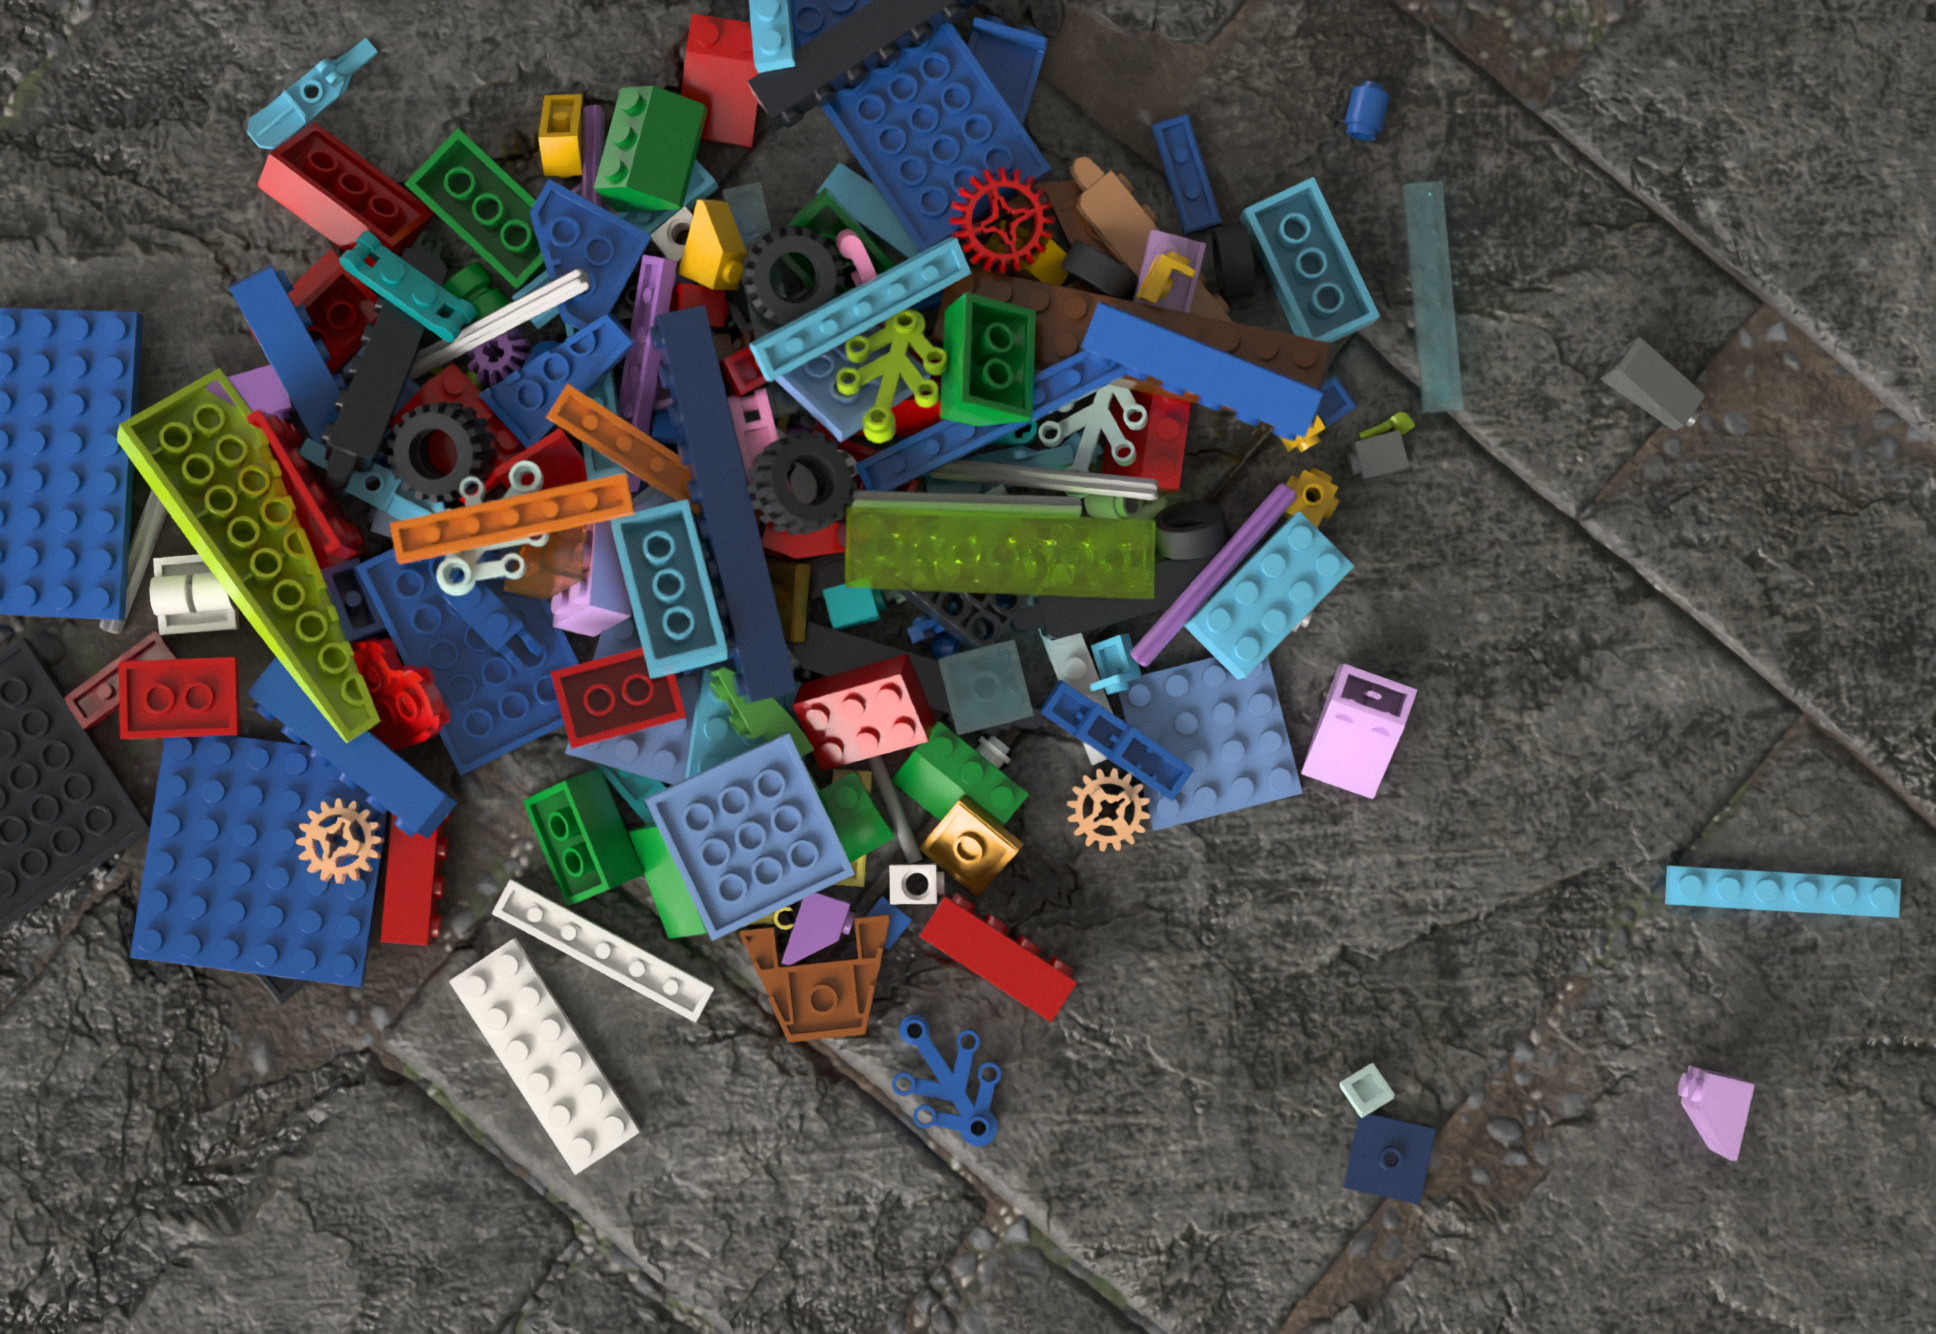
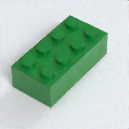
M457 128L413 174L405 185L519 292L547 270L530 216V211L536 200Z

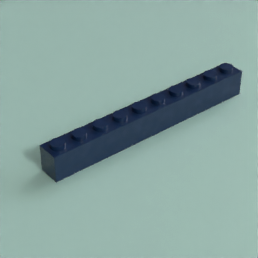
M705 305L659 314L653 321L654 326L650 327L651 342L654 350L660 349L664 364L659 366L660 380L663 388H669L673 403L668 404L669 417L672 426L679 427L682 442L677 443L678 455L682 466L688 465L691 481L686 482L687 492L691 504H697L700 519L696 520V530L700 542H706L710 558L705 559V566L710 582L716 581L719 596L714 597L719 619H725L728 635H724L728 650V658H734L737 673L732 675L735 692L738 697L743 696L745 704L797 692L754 510L750 503L752 501L750 494H748V484Z

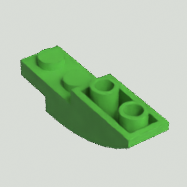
M725 667L715 668L709 672L713 678V681L710 682V687L721 703L726 700L732 712V715L729 716L730 723L739 736L745 735L746 739L749 740L756 739L762 735L764 741L761 742L762 744L789 731L800 757L814 750L800 727L775 699L768 698L745 704L744 697H738L735 692L732 675L736 674L735 672ZM805 766L817 793L820 792L807 767Z

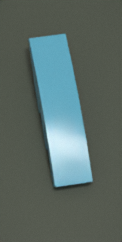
M839 162L817 190V194L827 187L870 234L881 240L887 248L903 259L908 260L919 254L920 252L875 186Z

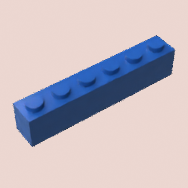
M271 263L229 284V289L313 441L327 447V445L321 443L324 430L328 421L336 423L340 412L334 410L341 388L347 390L349 388L341 373L333 376L326 362L332 360V357L323 340L314 341L308 327L312 326L313 322L304 305L295 306L289 292L293 291L294 287L285 270L276 271ZM380 448L375 463L383 467L382 464L388 462L382 448ZM368 477L366 479L365 485L378 479V477ZM345 490L342 491L343 496L349 494Z
M1105 302L1098 303L1081 348L1089 351L1087 358L1106 366H1110L1112 360L1126 366L1124 373L1132 377L1147 381L1150 375L1163 381L1161 388L1169 392L1184 396L1187 390L1200 396L1198 403L1217 411H1221L1223 405L1237 411L1235 418L1254 426H1258L1260 420L1275 426L1272 433L1291 441H1295L1297 435L1305 438L1324 393L1323 390Z
M277 657L247 691L246 694L257 702L253 708L270 722L275 717L284 724L281 731L297 744H300L303 740L312 747L309 754L325 767H328L331 763L341 771L337 777L355 791L359 786L369 794L365 800L382 814L387 809L398 817L394 824L410 837L418 833L429 839L458 803L370 730L346 743Z

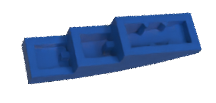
M1062 680L1058 681L1040 708V713L1171 801L1175 799L1194 770L1139 730L1128 725L1098 703L1091 701Z

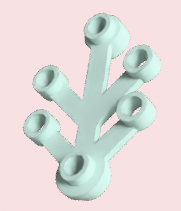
M1107 385L1097 390L1094 402L1090 406L1058 423L1047 421L1040 426L1039 437L1047 447L1058 446L1063 441V438L1085 427L1074 463L1065 470L1089 472L1088 470L1101 430H1103L1112 446V456L1117 464L1128 466L1135 461L1136 450L1134 445L1130 441L1125 440L1109 411L1114 394L1124 410L1123 418L1127 427L1132 430H1141L1146 426L1148 422L1146 410L1143 406L1136 403L1128 388ZM1075 402L1058 409V411L1067 412L1071 410ZM1139 412L1142 414V418L1138 422H1131L1129 417L1132 413ZM1055 429L1058 431L1055 438H1045L1048 430ZM1129 448L1131 452L1126 458H1120L1117 456L1120 449ZM1065 491L1068 496H1075L1080 499L1089 495L1087 493Z
M530 461L516 463L509 474L512 486L502 499L538 492L543 485V474L538 466ZM525 474H533L535 477L533 484L523 486L521 478ZM467 477L461 482L459 487L460 494L465 499L466 507L482 504L486 490L484 484L478 478ZM472 483L478 484V493L474 496H468L466 494L467 486ZM444 509V510H442V511H440V512H444V511H448V510H452V509ZM550 533L543 534L539 540H532L530 537L466 550L463 554L462 552L445 555L446 559L439 565L437 570L438 584L446 593L460 596L470 592L477 580L505 575L510 579H518L526 572V563L518 554H507L501 561L476 563L484 552L488 550L527 543L534 547H541L548 542ZM518 560L520 562V568L517 572L510 573L507 571L509 561ZM456 570H463L465 574L464 579L459 583L452 582V573Z

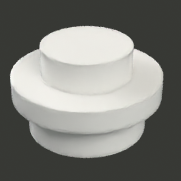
M993 735L988 740L982 736L979 738L980 744L975 750L998 769H1000L1004 762L1009 764L1011 759L1006 754L1010 748Z

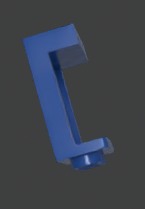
M985 15L983 19L974 17L972 33L967 47L1024 128L1047 50L1048 38L1043 37V33L1040 30L1029 26H1021L1020 30L1005 26L1006 22L995 16Z

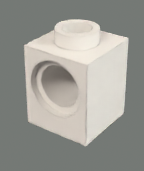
M683 207L651 234L652 241L667 259L677 261V272H679L685 245L677 244L676 237L681 231L690 230L693 215L686 207Z
M936 863L890 864V904H937V895H944V872H937ZM913 873L925 875L929 882L928 889L922 894L911 893L906 886V880L909 875Z

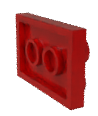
M238 657L118 661L120 739L241 735Z

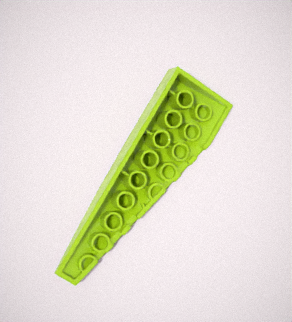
M218 368L120 423L117 441L251 625L342 739L349 743L380 722L379 716L363 676L359 673L354 661V654L350 643L346 641L340 626V618L336 608L332 605L326 591V583L306 533L301 528L295 513L296 508L291 495H288L281 478L282 473L277 460H274L269 448V440L262 429L249 424L246 416L252 412L222 370ZM215 380H218L237 407L207 391L206 387Z

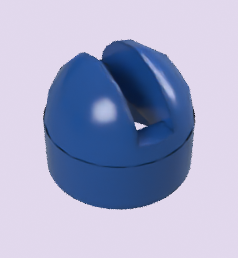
M950 633L937 635L930 646L931 655L939 662L955 665L959 655L960 641Z

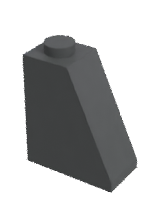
M1640 337L1621 347L1600 377V380L1673 431L1685 425L1691 427L1703 411L1699 404L1706 395Z

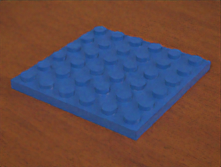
M235 736L165 738L130 958L364 987L390 811L387 809L382 814L365 800L369 794L359 786L355 791L337 777L341 771L332 763L325 767L309 754L312 750L311 746ZM337 798L344 799L347 809L352 801L360 803L358 813L366 809L371 810L373 814L368 821L370 823L379 822L382 826L374 834L377 837L384 838V843L375 845L374 848L375 851L382 855L381 858H370L368 861L373 870L368 872L362 868L359 869L360 880L357 881L352 880L346 874L344 884L336 883L335 874L332 875L328 882L320 880L321 869L315 873H310L307 869L312 863L311 859L300 860L299 855L306 851V847L296 844L297 839L305 838L306 832L302 831L299 825H310L312 822L307 814L309 810L320 814L322 812L320 803L324 801L328 802L332 808H335ZM341 815L328 819L322 824V827L327 828L336 824L338 817H341ZM359 824L356 831L360 841L365 843V834ZM335 835L333 838V842L338 847L347 846L348 840H345L343 835ZM316 840V849L322 859L324 850L320 841ZM352 855L345 858L343 864L339 867L352 864L360 856Z

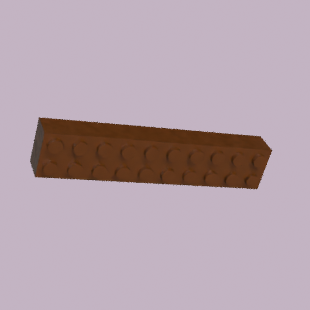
M970 268L971 274L945 287L932 339L943 349L945 310L964 293L968 292L1036 310L1034 369L1046 370L1085 350L1081 346L1099 302H1105L1320 390L1324 388L1332 356L1330 342ZM1127 375L1109 384L1198 403L1200 399L1199 395L1187 390L1184 396L1169 392L1161 388L1162 380L1150 375L1147 381ZM1224 405L1221 408L1237 412L1236 410L1226 407ZM1319 405L1310 424V428H1314Z

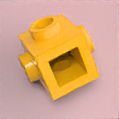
M1312 468L1310 472L1303 470L1299 473L1298 477L1291 475L1286 485L1296 493L1297 498L1282 516L1288 519L1300 511L1316 528H1318L1323 517L1329 520L1339 502V499L1334 497L1338 487L1331 484L1333 478L1315 468ZM1306 492L1314 496V502L1307 500Z

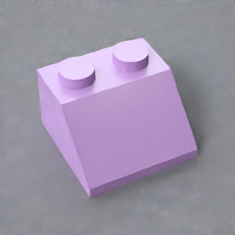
M1689 1065L1688 1072L1682 1074L1679 1082L1678 1094L1682 1096L1681 1104L1708 1148L1729 1160L1737 1161L1755 1084L1732 1075Z

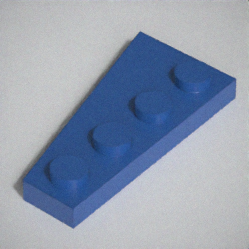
M605 314L567 338L559 346L541 354L532 363L520 370L514 371L506 376L503 381L491 388H487L478 395L526 448H529L550 435L558 427L545 417L566 384L571 385L587 396L638 341L613 314Z

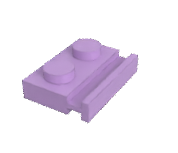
M1153 229L1150 230L1132 301L1147 304L1136 298L1155 256L1159 254L1167 256L1168 252L1172 251L1189 259L1188 267L1197 272L1193 279H1185L1171 272L1169 277L1174 279L1168 295L1164 300L1158 298L1157 303L1151 305L1189 313L1206 243Z

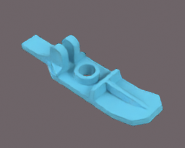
M365 37L335 60L323 59L290 88L284 90L267 107L250 117L247 134L259 148L275 149L294 136L345 94L352 75L379 52ZM318 87L319 94L313 99L307 98L308 89Z
M307 437L300 450V454L305 459L327 470L329 461L324 460L326 447ZM377 463L374 464L373 469L364 473L354 470L349 485L345 490L399 520L439 513L446 509L444 501L432 503L430 499L420 500L415 498L416 491L406 492L401 487L405 482L402 478L396 480L392 471ZM370 476H376L380 480V487L376 491H370L366 488L365 482Z
M1072 444L1041 451L1020 445L961 458L960 460L990 463L1001 462L1002 464L1052 469L1073 464L1075 457ZM930 473L924 476L927 492L982 494L999 486L998 484L933 478L930 476ZM1004 485L1005 488L1015 487Z

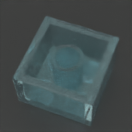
M1015 640L938 659L957 736L1034 716Z

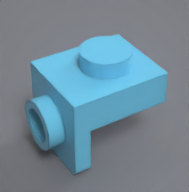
M1129 633L1091 645L1101 679L1089 684L1092 692L1105 689L1107 696L1128 690V682L1142 678L1138 662L1130 655L1133 645Z

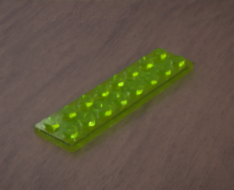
M867 507L847 508L845 588L1154 599L1155 521Z

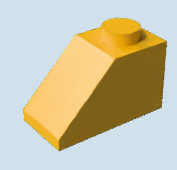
M582 94L544 95L538 137L544 177L557 176L559 178H569L582 175V110L584 109Z
M698 199L678 274L711 289L737 290L744 269L742 266L744 257L746 258L747 251L729 205L719 200Z
M1002 220V221L1000 222L999 226H998V227H1001V226H1002V228H1001V231H1002V232H1005V230H1006V228H1005V223H1006V221H1004V220ZM1017 226V241H1015L1017 248L1026 240L1030 230ZM993 233L985 248L999 254L1006 253L1004 245L1000 244L997 235ZM1039 237L1038 242L1045 246L1046 251L1039 253L1032 248L1030 252L1035 257V263L1028 264L1023 257H1020L1022 270L1014 271L1010 261L1007 263V269L1022 279L1061 286L1068 276V273L1061 268L1067 253L1052 239Z

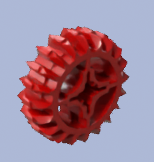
M998 167L995 180L992 172L989 169H985L982 171L983 184L978 178L971 176L968 181L974 190L970 192L964 187L958 189V194L966 199L964 204L956 201L951 203V208L962 212L961 217H950L949 224H961L962 230L952 233L951 237H955L957 240L965 238L966 242L960 246L963 254L971 249L974 250L969 259L970 264L976 265L982 257L985 258L983 262L984 271L990 272L995 261H997V270L1000 274L1006 273L1008 261H1010L1014 271L1022 270L1020 257H1023L1028 264L1035 263V257L1030 250L1033 248L1039 253L1046 251L1045 246L1038 242L1039 237L1052 239L1053 233L1042 230L1043 223L1052 224L1055 222V217H1043L1042 210L1050 209L1053 206L1052 201L1039 203L1038 198L1044 195L1046 192L1045 188L1039 187L1032 192L1030 188L1035 181L1033 176H1028L1022 184L1019 183L1021 178V170L1014 169L1010 178L1007 179L1006 168ZM998 187L1008 188L1017 192L1028 205L1016 209L1010 208L1006 204L1004 197L1000 196ZM987 193L988 213L984 219L972 224V213L975 204L983 194ZM999 209H1003L1002 214L1016 215L1019 213L1017 217L1011 218L1010 221L1005 223V232L1001 231L1002 226L985 227L986 224L992 223L993 220L999 217ZM1031 217L1030 232L1026 240L1017 248L1015 243L1017 241L1016 228L1021 221ZM993 232L997 235L1000 244L1004 245L1006 253L999 254L988 250L978 241L976 235Z

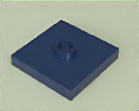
M1372 1113L1363 1118L1358 1114L1343 1187L1420 1205L1436 1129Z

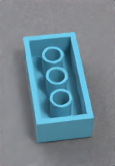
M1314 177L1243 210L1240 220L1247 229L1252 246L1296 336L1332 343L1373 324L1380 317Z
M688 499L635 512V515L612 519V532L650 679L728 660V650Z
M1298 511L1290 516L1187 621L1184 627L1227 670L1240 680L1247 677L1352 570L1354 565Z

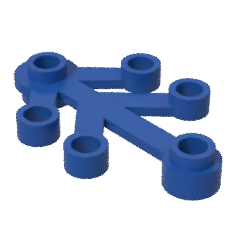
M918 1013L907 1015L900 1023V1036L907 1044L916 1045L939 1082L915 1078L909 1072L902 1071L893 1078L892 1088L894 1092L900 1096L914 1093L952 1101L961 1115L935 1111L931 1105L921 1104L914 1110L913 1120L915 1124L923 1129L938 1126L960 1131L962 1138L972 1146L987 1145L995 1138L998 1129L997 1120L990 1112L994 1086L1001 1078L1000 1067L992 1061H987L980 1065L978 1078L981 1083L974 1107L965 1092L973 1053L980 1044L979 1035L972 1029L962 1030L958 1034L957 1046L959 1049L953 1074L929 1038L930 1024L927 1018ZM912 1023L919 1024L922 1027L921 1035L918 1037L910 1036L907 1032L908 1026ZM966 1034H971L976 1039L975 1045L971 1048H965L961 1044V1038ZM989 1066L995 1068L997 1071L996 1077L993 1080L984 1079L982 1076L984 1068ZM900 1077H907L911 1081V1087L908 1090L902 1091L897 1087L896 1081ZM920 1110H929L932 1113L931 1121L927 1123L920 1122L917 1117ZM976 1120L983 1121L986 1125L985 1131L981 1134H975L971 1130V1124Z

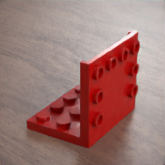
M257 409L247 415L246 419L249 424L262 429L269 440V448L274 460H277L282 473L281 478L288 495H291L296 508L295 513L301 528L306 533L320 571L321 569L355 558H359V561H362L370 556L363 544L365 540L360 530L353 522L349 521L328 486L326 487L325 479L316 464L305 459L300 454L305 440L294 423L289 424L284 418L279 419L276 414L271 415L261 409Z

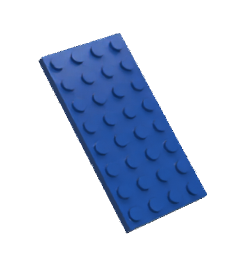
M790 0L794 51L873 0ZM947 22L937 28L933 36L926 42L919 45L914 43L907 47L896 61L889 65H879L870 71L869 76L862 83L856 86L848 85L837 92V96L832 102L821 107L920 253L951 237L952 233L962 230L961 224H949L950 217H961L962 212L951 208V203L954 201L965 203L966 199L961 197L957 191L960 187H964L970 192L974 190L968 181L971 176H975L983 184L982 171L985 169H989L992 172L994 180L996 179L998 167L1006 168L1007 179L1010 178L1014 169L1021 170L1019 183L1022 184L1025 178L1033 176L1035 181L1032 186L1052 174V168L954 26ZM998 187L1000 196L1004 197L1006 203L1019 195L1011 189ZM987 193L983 194L975 204L972 213V224L983 219L988 213Z
M0 308V615L125 621L134 464L118 443L117 435L119 424L137 414L143 314L117 311Z

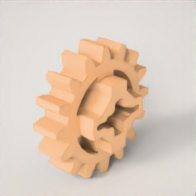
M1112 768L1109 777H1105L1103 771L1097 769L1095 780L1092 781L1087 775H1084L1082 779L1086 786L1083 789L1073 786L1071 789L1078 797L1076 801H1067V806L1075 808V814L1068 816L1067 820L1068 822H1078L1079 826L1073 833L1075 836H1078L1085 832L1087 834L1085 845L1088 847L1097 840L1099 841L1100 851H1105L1107 843H1112L1114 849L1119 851L1121 849V840L1125 839L1131 845L1135 843L1131 835L1134 830L1139 833L1145 832L1139 821L1140 819H1149L1150 814L1143 812L1141 806L1148 804L1150 801L1149 798H1139L1138 793L1143 789L1142 784H1137L1133 787L1129 784L1132 778L1131 774L1127 773L1121 780L1118 779V771L1115 768ZM1115 784L1124 790L1116 795L1106 794L1099 785ZM1087 794H1089L1093 800L1092 811L1084 818L1082 811L1083 802ZM1123 798V801L1117 804L1118 807L1114 810L1116 814L1114 819L1111 820L1105 816L1093 821L1102 810L1100 803L1103 800L1113 803ZM1133 801L1134 814L1128 826L1124 820L1125 807ZM1100 825L1111 826L1117 834L1104 836L1092 830Z
M341 798L336 799L335 808H332L328 802H321L322 812L320 814L311 810L307 813L312 820L310 825H299V828L306 832L305 838L296 840V844L306 847V851L302 852L299 858L300 860L311 859L312 863L307 869L310 873L322 870L320 880L328 882L333 874H335L336 883L339 884L345 883L346 874L354 881L360 880L359 869L362 868L365 871L371 872L373 868L368 862L370 858L380 859L382 856L378 851L374 850L375 845L384 843V838L377 837L374 834L375 831L382 827L381 823H370L368 821L373 814L369 809L358 813L360 803L352 801L348 809L344 799ZM341 815V817H338L336 824L327 828L322 827V824L328 819ZM359 824L365 834V843L360 841L356 831ZM343 835V838L348 840L347 846L338 847L333 842L334 836ZM316 840L320 841L324 850L322 859L316 849ZM352 855L360 856L352 864L339 867L343 864L345 858Z

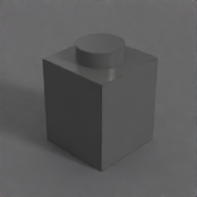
M1400 430L1356 441L1350 445L1351 452L1347 453L1350 472L1352 475H1358L1359 482L1402 472L1409 468Z

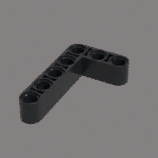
M857 513L844 518L837 527L836 536L838 542L845 550L964 645L972 648L992 645L1000 638L1047 572L1046 559L1040 552L1027 549L1011 554L1003 562L977 599H975L873 516L867 513ZM853 522H858L865 528L866 536L863 542H857L851 537L850 527ZM885 546L892 548L896 554V562L892 567L882 562L881 551ZM1022 558L1028 560L1032 567V573L1028 578L1023 577L1018 569V564ZM915 571L923 573L926 578V587L923 591L916 590L912 585L911 579ZM1000 588L1005 590L1009 596V604L1005 609L999 607L995 600L997 590ZM946 595L953 597L957 605L956 611L952 616L946 614L942 608V600ZM977 619L983 621L987 629L986 635L982 640L976 638L972 631L974 621Z

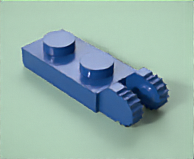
M462 576L456 583L461 582L464 579V576ZM477 580L474 588L464 595L454 596L446 592L442 595L495 652L499 651L519 673L526 668L524 661L505 645L513 636L517 635L524 642V646L537 656L544 651L537 641L523 628L525 625L482 580Z

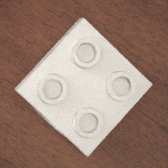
M199 554L153 558L155 577L150 581V601L154 614L158 616L159 635L240 629L238 606Z

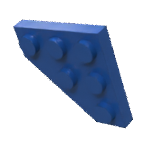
M548 179L530 211V216L550 282L577 268H582L590 276L591 286L588 290L557 305L562 321L581 330L605 314H611L652 240V235Z

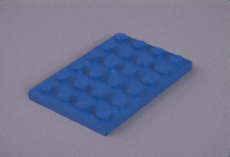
M519 546L517 554L526 563V572L522 577L505 580H482L525 625L523 628L544 649L537 656L524 646V642L517 635L513 636L505 645L524 661L526 668L520 673L499 651L495 652L442 597L445 591L438 584L437 570L439 565L446 559L445 555L399 564L396 560L395 549L393 548L356 566L404 664L413 665L417 668L427 666L435 676V685L451 715L449 723L443 725L439 734L460 776L565 725L551 672L578 665L579 662L563 630L553 627L554 613L551 611V606L521 546ZM515 560L512 573L517 572L520 568L518 560ZM454 571L451 575L452 582L456 583L464 576V571Z

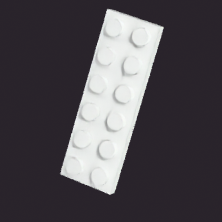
M516 938L510 940L449 981L575 1175L642 1131Z

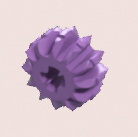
M513 328L467 352L466 355L473 359L467 365L468 369L477 374V381L482 385L490 383V386L493 387L514 371L522 369L525 360L529 356L526 352L531 348V344L526 339H522L521 331ZM501 351H504L503 357L500 358L499 356H502ZM497 354H498V355H499V356L497 357L498 362H495V358H496V356H497Z

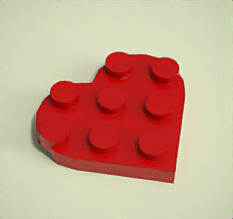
M369 637L350 645L358 671L363 676L380 722L369 730L394 751L422 743L441 732L443 725L449 723L451 719L450 711L442 701L441 694L435 685V676L429 667L421 666L417 668L413 665H402L397 657V648L389 638L379 640L375 637Z

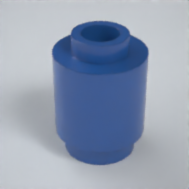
M1363 81L1361 86L1353 87L1344 123L1347 126L1346 134L1348 136L1363 141H1375L1377 133L1382 132L1390 100V94L1384 91L1385 87L1382 84Z

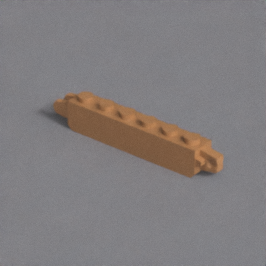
M1090 157L1076 158V161L1073 160V164L1069 168V174L1075 178L1074 181L1083 191L1077 197L1076 209L1119 263L1138 277L1149 232L1152 229L1160 231L1155 225L1159 221L1157 216L1146 203H1143L1141 206L1131 195L1135 190L1122 173L1115 175L1111 170L1104 174L1097 164L1090 160ZM1199 271L1189 313L1232 322L1227 315L1231 311L1229 306L1217 293L1212 296L1203 285L1207 280L1203 273Z

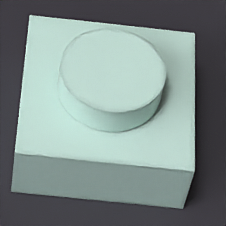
M1373 1063L1340 1082V1088L1361 1118L1394 1099V1092Z

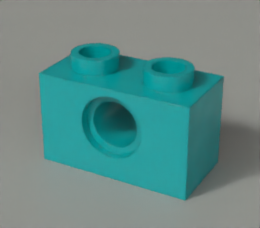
M869 578L823 590L832 627L838 631H845L883 620L881 611L888 609L885 596L879 584L874 585Z

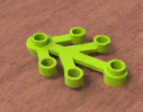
M906 308L886 320V328L867 338L854 336L846 342L847 358L854 363L865 362L869 358L870 353L892 343L889 353L858 370L850 367L844 368L838 372L836 377L838 390L842 394L853 395L860 390L861 386L883 375L875 406L870 408L863 417L864 434L873 442L881 443L888 441L895 434V417L891 412L900 376L914 392L915 401L918 405L931 407L939 399L937 384L932 380L924 379L907 358L906 353L908 346H911L923 359L925 371L931 375H939L946 370L947 355L941 348L932 347L924 337V318L913 309ZM856 347L864 348L859 352L852 351ZM932 359L941 360L939 363L936 364L929 362ZM847 379L855 380L850 384L843 383ZM923 391L932 392V394L928 396L921 395ZM879 419L883 420L882 422H874Z

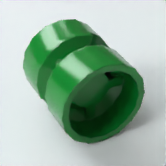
M480 262L473 263L462 269L442 287L456 298L468 301L476 309L477 315L469 324L511 303L503 291L491 288L493 279Z

